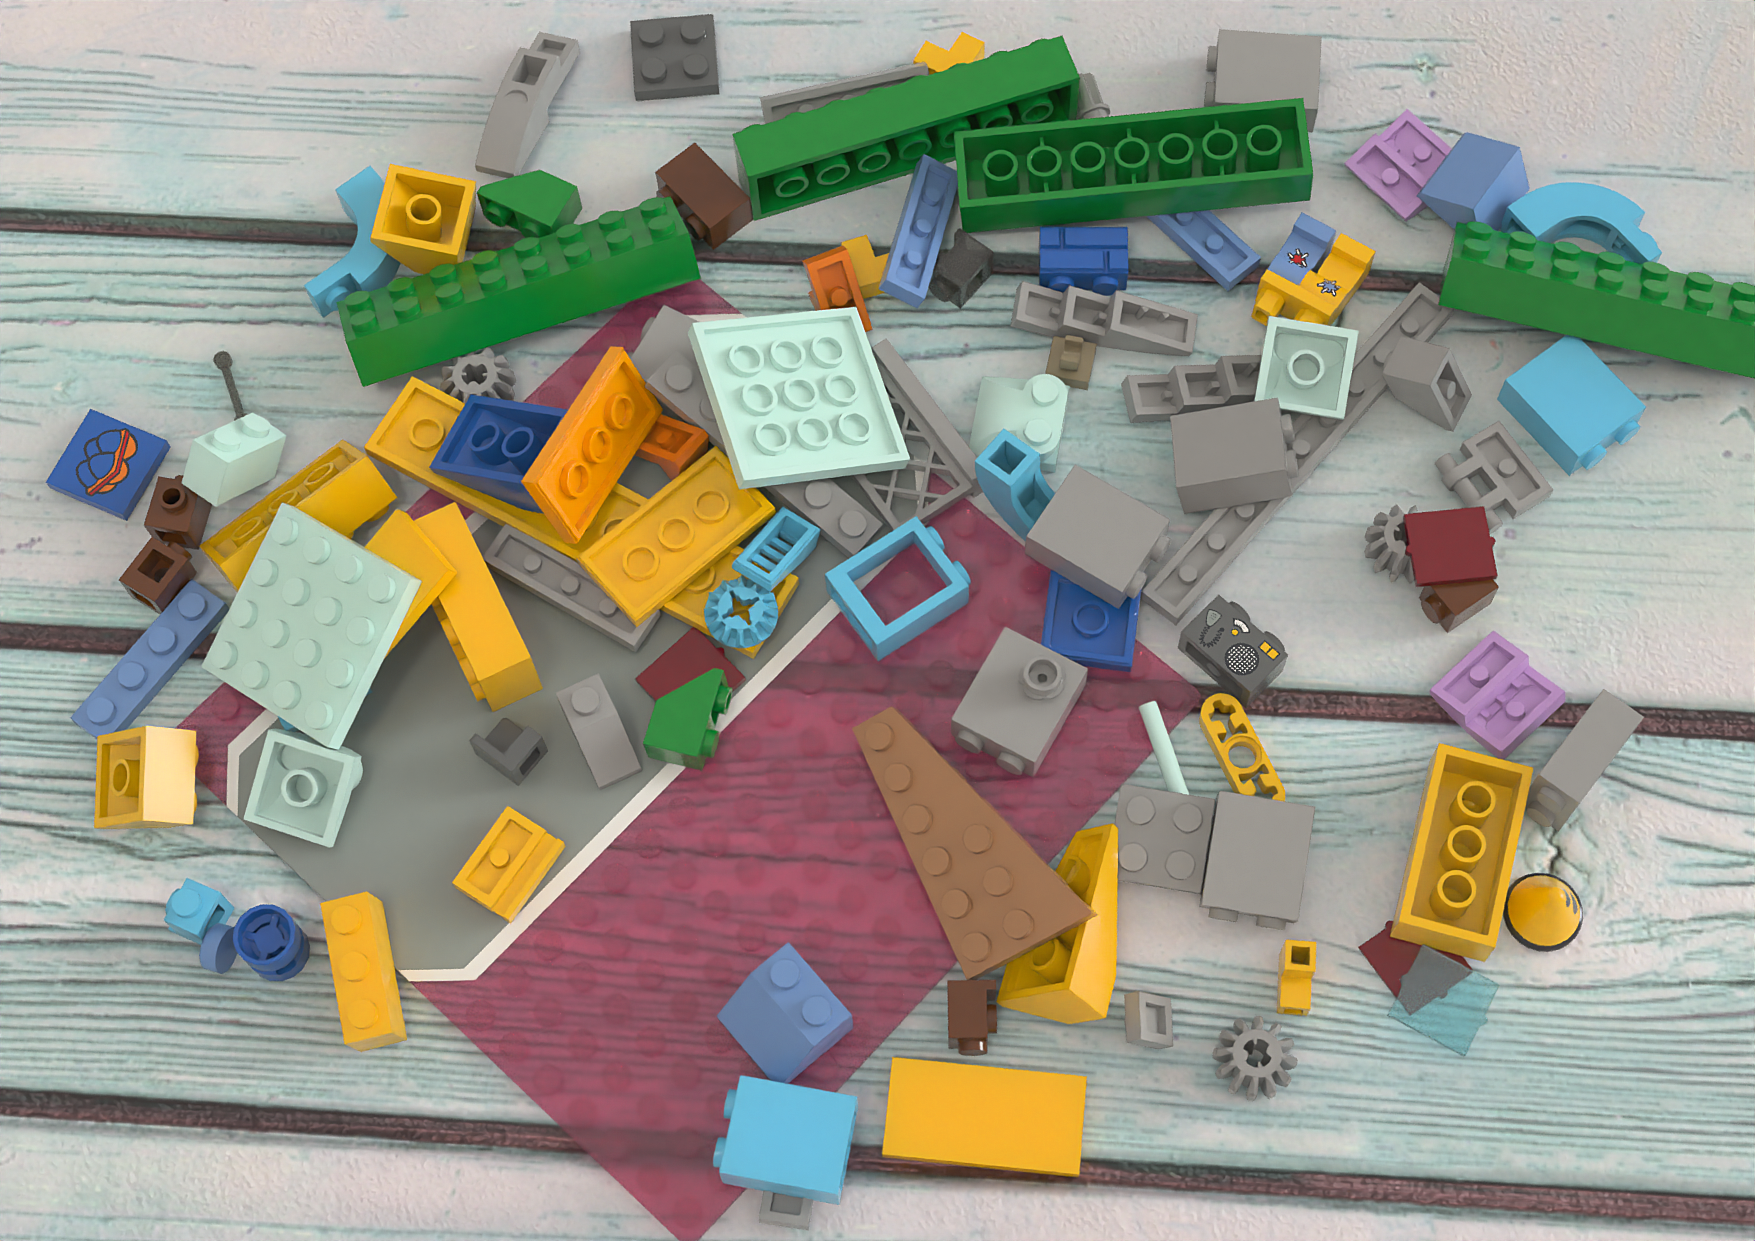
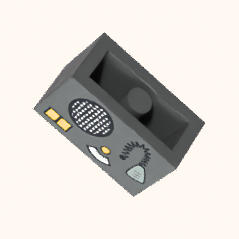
M1220 595L1212 600L1181 631L1178 649L1230 695L1236 698L1245 708L1280 675L1288 657L1284 645L1275 635L1268 631L1263 633L1250 622L1248 613L1239 604L1233 601L1228 603Z

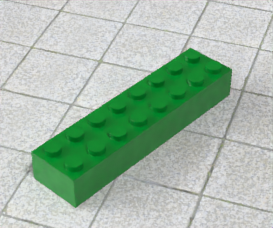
M1058 36L1052 39H1038L1028 46L1015 50L998 51L988 58L968 64L958 63L947 70L928 76H914L907 82L891 87L874 88L866 94L854 98L834 100L827 103L824 107L803 113L793 112L783 119L767 124L750 125L732 135L738 179L742 190L750 198L753 220L757 221L912 174L923 154L942 164L956 161L954 131L1076 120L1080 76L1063 36Z
M1303 98L954 131L963 234L1310 201L1313 167Z
M671 196L665 198L654 197L643 201L637 207L625 211H608L600 215L598 219L584 224L564 225L555 233L540 238H523L517 241L514 246L496 252L492 250L480 252L473 256L472 259L455 265L442 264L436 266L429 273L414 278L401 277L395 279L386 287L370 292L357 291L348 295L345 300L336 303L346 344L361 384L365 387L701 279L689 232Z
M1482 222L1456 223L1443 269L1438 305L1755 379V286L1744 282H1735L1731 285L1714 281L1711 276L1701 272H1690L1688 274L1674 272L1657 262L1640 264L1626 261L1621 255L1613 252L1591 253L1583 251L1577 245L1569 242L1559 241L1555 244L1543 242L1526 232L1515 231L1509 234L1495 231L1491 226Z

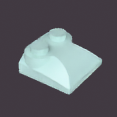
M1269 316L1262 345V356L1254 401L1278 397L1281 410L1344 420L1359 330Z
M1049 374L1036 375L1029 380L982 376L969 443L970 449L978 458L1004 428L1040 453V470L1055 472L1070 386L1065 385L1059 378Z
M277 728L268 729L244 820L329 848L333 847L351 792L362 778V756L343 746L339 750L328 748L303 733Z

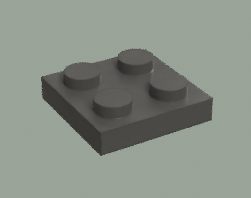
M713 14L630 21L636 101L720 94Z

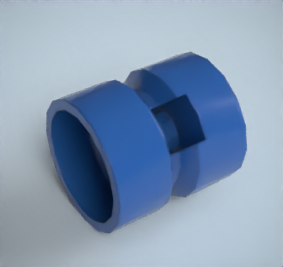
M261 904L250 908L240 916L234 927L233 943L236 952L260 977L269 981H285L295 977L305 967L309 959L310 944L307 935L284 909L276 905Z

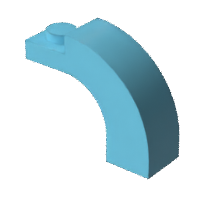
M368 166L335 189L344 212L358 227L353 247L340 261L304 285L314 308L323 318L332 311L338 310L336 302L345 300L348 295L354 292H370L386 287L393 280L400 266L399 261L371 243L370 240L385 184L371 166Z
M1565 182L1533 190L1509 205L1501 222L1502 227L1500 231L1504 233L1526 232L1533 235L1537 240L1548 243L1564 238L1587 239L1599 244L1608 252L1621 255L1626 261L1640 264L1658 262L1662 254L1653 237L1638 228L1645 211L1620 193L1594 184Z
M1003 428L975 460L976 477L982 491L997 513L1026 541L1027 534L1055 493L1041 473L1040 453Z

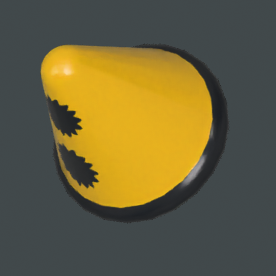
M1532 873L1520 877L1508 888L1503 918L1507 929L1520 944L1535 951L1551 952L1569 945L1577 937L1583 922V907L1579 896L1566 881L1548 873Z

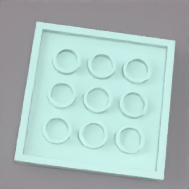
M857 307L692 323L688 336L739 489L904 469L911 460Z
M282 502L201 667L324 746L339 750L422 581L298 508Z

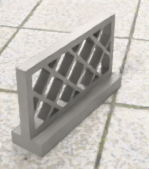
M886 338L873 346L872 352L886 392L891 397L889 400L892 408L899 409L904 414L902 429H900L904 442L906 443V440L924 442L929 448L927 462L910 460L904 468L925 472L921 491L897 488L900 469L893 470L890 486L870 483L866 478L867 473L851 476L891 531L915 516L924 524L969 494L975 498L983 493L975 472L976 455ZM909 424H911L916 431L908 430ZM934 457L938 459L941 465L933 463ZM931 473L950 476L957 485L956 488L945 495L927 492ZM880 495L887 496L886 503L883 501ZM894 497L919 501L917 512L900 523L891 511ZM925 502L931 503L924 508Z

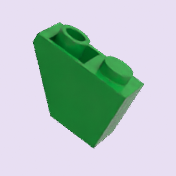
M542 170L486 184L477 191L483 215L488 221L499 227L507 225L520 231L525 238H540L555 233L560 227L573 224L583 209L577 186Z
M713 668L656 700L643 741V746L649 758L700 771L703 770L706 757L713 758L718 746L719 731L715 730L719 714L726 715L731 703L732 688L728 687L724 670Z

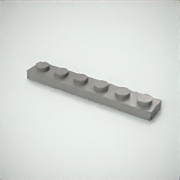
M675 350L646 381L645 388L688 424L704 429L709 435V441L728 457L701 372L688 359ZM829 478L763 486L799 517L820 528L819 534L848 558L860 552L883 525L881 521Z

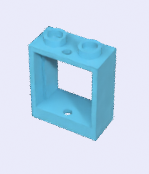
M917 516L825 573L827 593L877 661L883 659L969 603V584H971L968 573L957 560L951 563L942 551L945 549V546L937 531L932 526L925 528ZM915 543L947 587L885 626L856 587L854 581Z

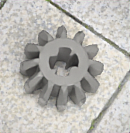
M486 347L480 354L474 351L468 353V356L464 358L461 356L452 358L454 366L442 367L441 374L444 381L440 383V391L463 403L467 402L471 394L514 401L515 394L512 388L516 383L514 371L508 369L509 363L503 354L495 357L493 350L489 347Z
M1396 504L1391 507L1389 515L1383 512L1378 513L1373 521L1374 526L1367 528L1364 538L1369 544L1364 551L1365 558L1377 559L1373 566L1375 573L1388 569L1390 571L1389 579L1391 583L1398 579L1399 574H1404L1411 584L1414 581L1411 559L1405 555L1408 543L1403 521L1404 513ZM1416 505L1409 509L1408 514L1418 513Z
M1261 1016L1254 1017L1251 1029L1248 1028L1246 1022L1241 1018L1236 1019L1233 1024L1235 1034L1231 1031L1222 1030L1218 1039L1225 1047L1215 1048L1212 1054L1213 1059L1225 1063L1216 1070V1077L1218 1079H1225L1230 1076L1234 1078L1228 1088L1230 1094L1238 1092L1241 1085L1247 1087L1246 1097L1248 1101L1256 1099L1258 1087L1261 1088L1268 1099L1275 1097L1277 1093L1275 1083L1279 1086L1287 1087L1292 1078L1285 1070L1294 1069L1297 1065V1058L1285 1054L1292 1049L1294 1045L1293 1039L1284 1038L1278 1041L1276 1037L1282 1026L1279 1023H1274L1269 1032L1263 1030L1264 1021ZM1254 1050L1263 1054L1261 1063L1258 1062L1256 1067L1250 1066L1246 1062L1248 1055H1252Z

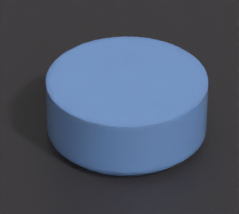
M217 923L207 931L199 953L200 963L204 969L220 974L230 969L238 954L233 943L234 927Z

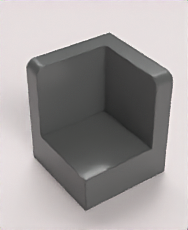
M503 718L485 739L475 733L469 740L476 755L517 786L521 784L548 752L543 737L529 726L522 730L507 718Z

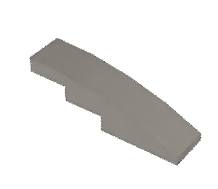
M1022 281L1016 289L1010 327L1049 337L1065 338L1066 335L1084 338V342L1095 343L1098 347L1141 353L1190 356L1193 352L1198 314L1117 290L1111 297L1073 286H1068L1064 293Z
M1262 355L1221 356L1215 365H1177L1168 374L1127 375L1121 386L1130 423L1171 421L1170 416L1254 402Z

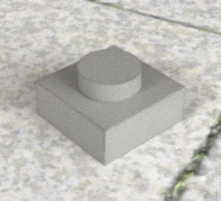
M1141 991L1124 994L1126 1043L1158 1050L1173 1047L1171 998Z
M764 1190L759 1222L809 1231L814 1200Z

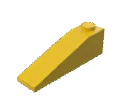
M1113 823L1076 831L1055 870L1078 897L1087 903L1098 915L1007 963L996 1001L1002 1007L1066 1024L1106 1018L1116 979L1118 828Z

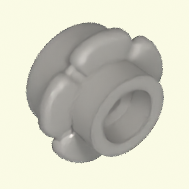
M1047 655L1035 656L1026 665L1021 667L1019 682L1024 685V693L1034 700H1041L1043 697L1053 699L1063 690L1062 681L1066 678L1065 670L1054 658ZM1040 675L1046 676L1047 680L1045 682H1040L1038 680V677Z

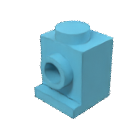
M186 878L182 888L176 889L171 894L166 905L165 913L167 915L164 921L169 925L168 930L201 945L205 934L212 926L217 923L226 925L234 907L221 892Z

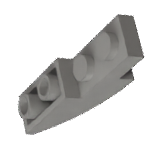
M539 32L529 49L519 48L503 78L489 113L475 162L476 171L504 178L518 176L549 123L548 106L580 53L578 40Z

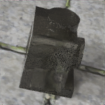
M959 228L954 233L953 248L951 250L944 249L936 259L933 279L928 286L929 290L939 300L943 302L950 301L961 309L992 275L994 251Z

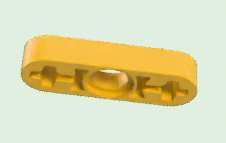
M1224 693L1208 697L1202 705L1199 724L1233 792L1255 796L1256 788L1251 778L1262 771L1263 774L1259 775L1257 780L1263 794L1272 793L1274 795L1272 797L1273 800L1285 801V789L1240 702L1233 696ZM1215 708H1219L1222 714L1231 713L1228 728L1233 736L1224 743H1221L1220 740H1225L1227 731L1220 720L1214 722L1210 720L1213 717ZM1237 746L1247 747L1253 752L1255 762L1248 768H1238L1229 760V751Z

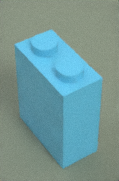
M1570 335L1564 336L1505 379L1497 398L1506 410L1569 476L1582 466L1586 470L1594 467L1607 454L1606 448L1617 441L1622 445L1629 441L1640 430L1641 426L1638 424V421L1646 409V406L1580 338Z
M740 1075L737 1090L729 1089L726 1096L723 1117L730 1119L727 1138L718 1137L714 1152L713 1167L720 1168L719 1174L722 1183L840 1205L858 1112L857 1096Z

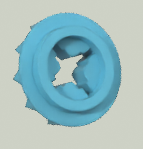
M741 575L738 579L731 581L723 580L719 587L713 592H709L704 609V617L709 632L716 640L729 647L748 648L763 642L773 632L778 620V606L773 592ZM733 598L736 601H740L743 606L754 605L749 609L751 625L748 626L747 622L742 620L739 615L732 618L728 617V615L734 612Z

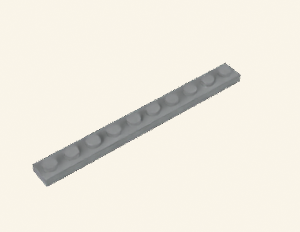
M1420 282L1355 353L1344 420L1301 413L1292 423L1295 440L1287 442V451L1295 450L1299 477L1291 478L1292 495L1389 387L1382 375L1383 364L1387 355L1394 351L1400 337L1428 343L1452 316L1454 308L1438 305L1439 296ZM1290 497L1215 509L1141 591L1140 598L1176 626Z

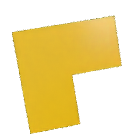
M961 32L949 51L925 41L913 59V64L925 62L928 66L929 75L947 70L958 63L968 64L985 57V42L964 32Z
M867 235L841 242V246L843 245L848 250L863 299L885 293L878 288L889 253L875 257Z
M1285 940L1279 953L1277 1014L1308 1015L1311 1009L1312 978L1316 972V942Z

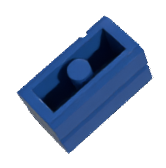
M1040 227L1039 286L1064 293L1068 286H1073L1083 290H1092L1094 293L1103 296L1113 295L1116 290H1126L1128 279L1127 227Z

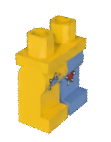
M1301 212L1288 239L1260 279L1251 317L1267 326L1269 316L1278 317L1279 314L1291 320L1331 326L1368 276L1376 251L1342 233L1333 244L1336 230Z

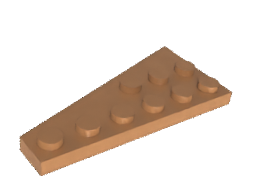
M891 706L852 728L966 980H977L1098 915L1087 903L1078 897L1057 872L1053 871L1034 851L1035 849L998 811L975 791L964 776L940 755L929 740L897 708Z

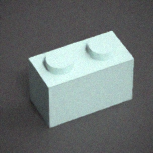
M252 412L197 437L192 441L182 484L215 507L275 478L287 435L270 425L266 419Z

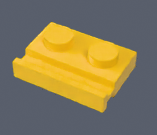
M507 806L452 884L456 889L491 912H495L511 924L564 850L565 844L559 838L556 839L547 833L545 829Z

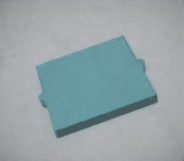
M1423 944L1408 974L1400 977L1399 981L1402 986L1387 1016L1450 1050L1466 1056L1479 1027L1488 1022L1485 1015L1500 984Z

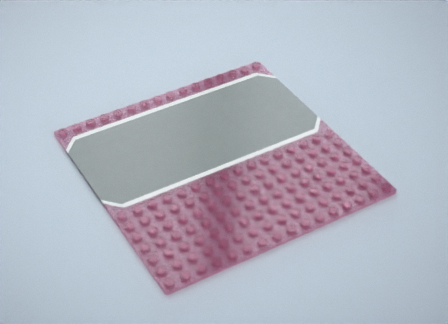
M700 279L629 301L532 392L523 403L569 410L610 346L623 347L627 354L629 352L634 353L641 342V333L647 320L650 317L656 318L663 305L699 322L746 317ZM710 441L708 442V451L715 447ZM908 451L911 460L920 461ZM634 455L616 483L650 499L670 483L671 480L658 464ZM900 469L896 487L921 491L925 472ZM893 470L867 473L866 478L872 484L890 486ZM931 473L927 492L945 495L954 489L937 474ZM851 475L829 478L883 523L880 530L863 549L892 532ZM756 487L775 507L776 513L782 507L793 512L766 488ZM430 488L406 513L414 521L456 501ZM880 495V497L886 503L887 496ZM894 497L891 511L901 523L917 512L919 501ZM963 498L923 525L925 528L932 526L937 531L945 546V549L942 551L951 563L957 560L968 573L971 584H969V603L883 659L876 660L827 593L825 573L849 558L820 534L816 548L791 572V574L799 578V586L778 618L773 632L764 641L754 659L701 632L716 648L722 647L724 649L725 657L746 678V681L732 692L727 714H719L715 730L719 731L718 746L713 758L706 757L702 771L648 757L643 741L656 702L635 681L639 674L693 628L692 626L659 609L661 616L641 646L634 652L489 568L488 570L531 656L543 689L495 712H492L486 698L477 702L432 605H430L383 660L370 686L372 693L365 696L341 745L362 756L363 774L361 781L351 792L333 847L329 848L244 820L268 729L277 728L284 730L276 714L224 682L175 729L196 731V746L199 751V758L195 767V777L325 902L366 891L381 900L385 912L394 968L679 1241H699L747 1189L745 1187L723 1184L719 1174L720 1168L713 1167L718 1137L727 1138L730 1119L723 1117L728 1090H737L740 1075L769 1080L717 1019L719 1012L750 973L789 942L852 1014L854 1028L788 1083L836 1093L958 962L852 728L891 706L897 708L929 740L940 755L964 776L975 791L985 798L1035 849L1034 851L1048 865L1073 839L1075 833L1087 824L1121 787V784H1124L1153 753L1154 750L1138 707L1156 701L1169 735L1199 703L1200 692L1135 638L1131 673L1086 667L1088 668L1086 686L1034 777L1023 772L1021 775L1012 774L997 764V758L983 751L977 754L961 747L955 741L956 737L951 735V719L1003 629L1007 627L1041 645L1050 573L1052 570L1026 555L1025 547L970 501ZM456 502L483 557L503 526ZM925 502L924 508L931 503ZM773 517L737 546L745 549ZM781 537L779 538L780 540H782L783 542L787 543L788 545H790V546H792V547L794 546L793 544L789 543L788 541L784 540L783 538H781ZM915 543L854 581L856 587L885 626L947 587ZM772 545L770 546L772 549L776 550L777 552L781 553L782 555H784V556L786 555L785 553H783V552L780 551L779 549L775 548L774 546H772ZM763 553L760 555L768 561L772 562L773 564H778V562L774 561L773 559L769 558ZM598 673L642 768L641 772L602 790H599L556 695V692ZM503 718L509 719L522 730L527 726L531 727L543 737L548 752L519 786L476 755L469 741L475 733L485 739ZM301 730L295 731V732H297V733H303V734H305V733L302 732ZM507 806L545 829L547 833L556 839L559 838L565 844L564 850L511 924L495 912H491L456 889L452 884Z

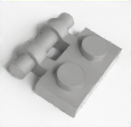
M1500 421L1462 442L1460 451L1467 459L1466 461L1458 465L1450 453H1446L1435 462L1436 467L1443 474L1442 482L1449 491L1455 490L1468 508L1484 506L1490 534L1503 525V522L1494 512L1495 509L1503 505L1514 519L1548 499L1553 492V488ZM1479 474L1491 490V492L1484 496L1480 494L1470 481V478Z

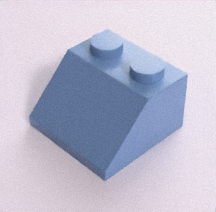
M789 942L750 973L717 1015V1019L770 1081L786 1084L791 1082L854 1028L852 1014Z

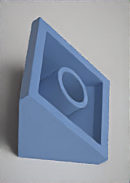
M1466 132L1417 194V197L1454 230L1457 222L1467 224L1471 221H1477L1491 226L1495 231H1499L1502 227L1501 222L1507 207L1526 195L1530 189L1520 147Z

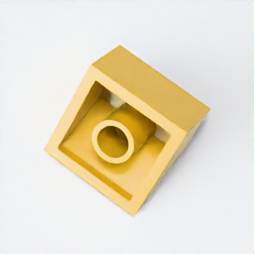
M390 164L370 237L371 243L415 273L426 274L434 267L442 264L455 265L463 262L476 210V181Z
M142 726L97 736L94 828H172L193 824L194 813L197 808V795L194 791L195 767L199 758V751L196 746V731Z

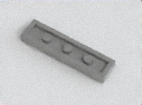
M925 62L760 97L764 122L767 124L783 119L793 112L803 113L824 107L827 103L834 100H847L864 95L874 88H887L901 84L914 76H928V66Z
M507 524L504 525L483 555L487 568L634 652L638 650L661 616L660 611L657 610L636 627L577 562Z

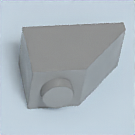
M1401 336L1394 351L1390 352L1384 361L1382 375L1393 396L1443 429L1453 432L1472 394L1450 348Z
M599 673L556 692L561 709L599 790L642 771Z

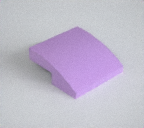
M1406 109L1380 136L1375 133L1344 164L1346 168L1407 222L1427 207L1417 197V194L1452 148L1411 111Z
M1492 631L1430 689V695L1453 720L1497 758L1503 760L1565 702V691L1530 667L1529 656L1495 631Z

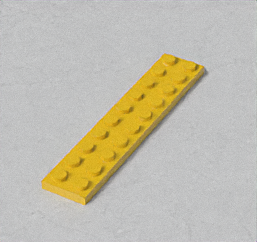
M413 376L364 446L367 455L503 527L507 524L575 562H577V556L648 500L616 483L577 544L565 543L545 514L520 509L438 475L429 468L465 403ZM739 546L733 548L663 605L660 610L713 637L707 628L704 617V609L709 592H713L719 587L723 580L731 581L738 579L742 575L732 569V564L744 549ZM752 562L753 565L757 566L758 568L762 569L768 574L770 573V571L766 570L765 568L761 567L755 562ZM791 573L770 591L774 593L777 602L778 618L799 586V578ZM733 598L734 612L728 615V617L732 618L739 615L742 620L747 622L748 626L751 625L749 609L754 605L743 606L740 601H736ZM764 641L752 647L733 649L754 659Z

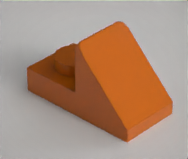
M842 245L803 260L812 289L808 294L815 311L857 307L865 332L873 330L847 248Z
M660 414L634 455L658 464L672 481L708 452L709 435L704 429Z

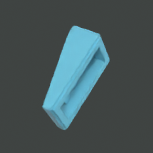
M782 507L732 564V569L771 591L816 548L820 528ZM780 537L783 538L784 540L788 541L789 543L793 544L794 546L792 547V546L788 545L787 543L783 542V541L780 540L779 538H780ZM771 545L774 546L775 548L779 549L780 551H782V552L785 553L786 555H785V556L782 555L781 553H779V552H777L776 550L772 549L770 546H771ZM763 553L778 562V564L775 565L760 555ZM752 562H755L756 564L770 571V573L768 574L767 572L753 565Z

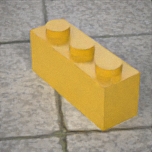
M366 891L320 903L344 1044L363 1052L407 1041L383 902Z

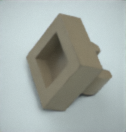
M1066 335L1065 338L1053 336L1045 374L1059 378L1065 385H1069L1072 388L1088 390L1097 344L1084 342V338Z

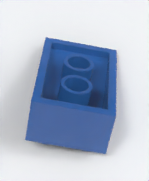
M471 394L429 468L438 475L515 507L544 514L521 480L568 409Z

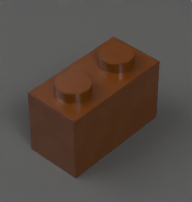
M693 143L655 172L658 185L657 197L665 198L671 196L691 236L697 241L703 239L713 250L753 220L751 201L748 195L696 143Z

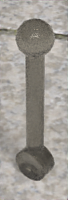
M219 351L214 355L213 361L216 367L222 371L236 414L234 417L235 421L248 414L244 413L230 370L233 363L232 358L228 352Z

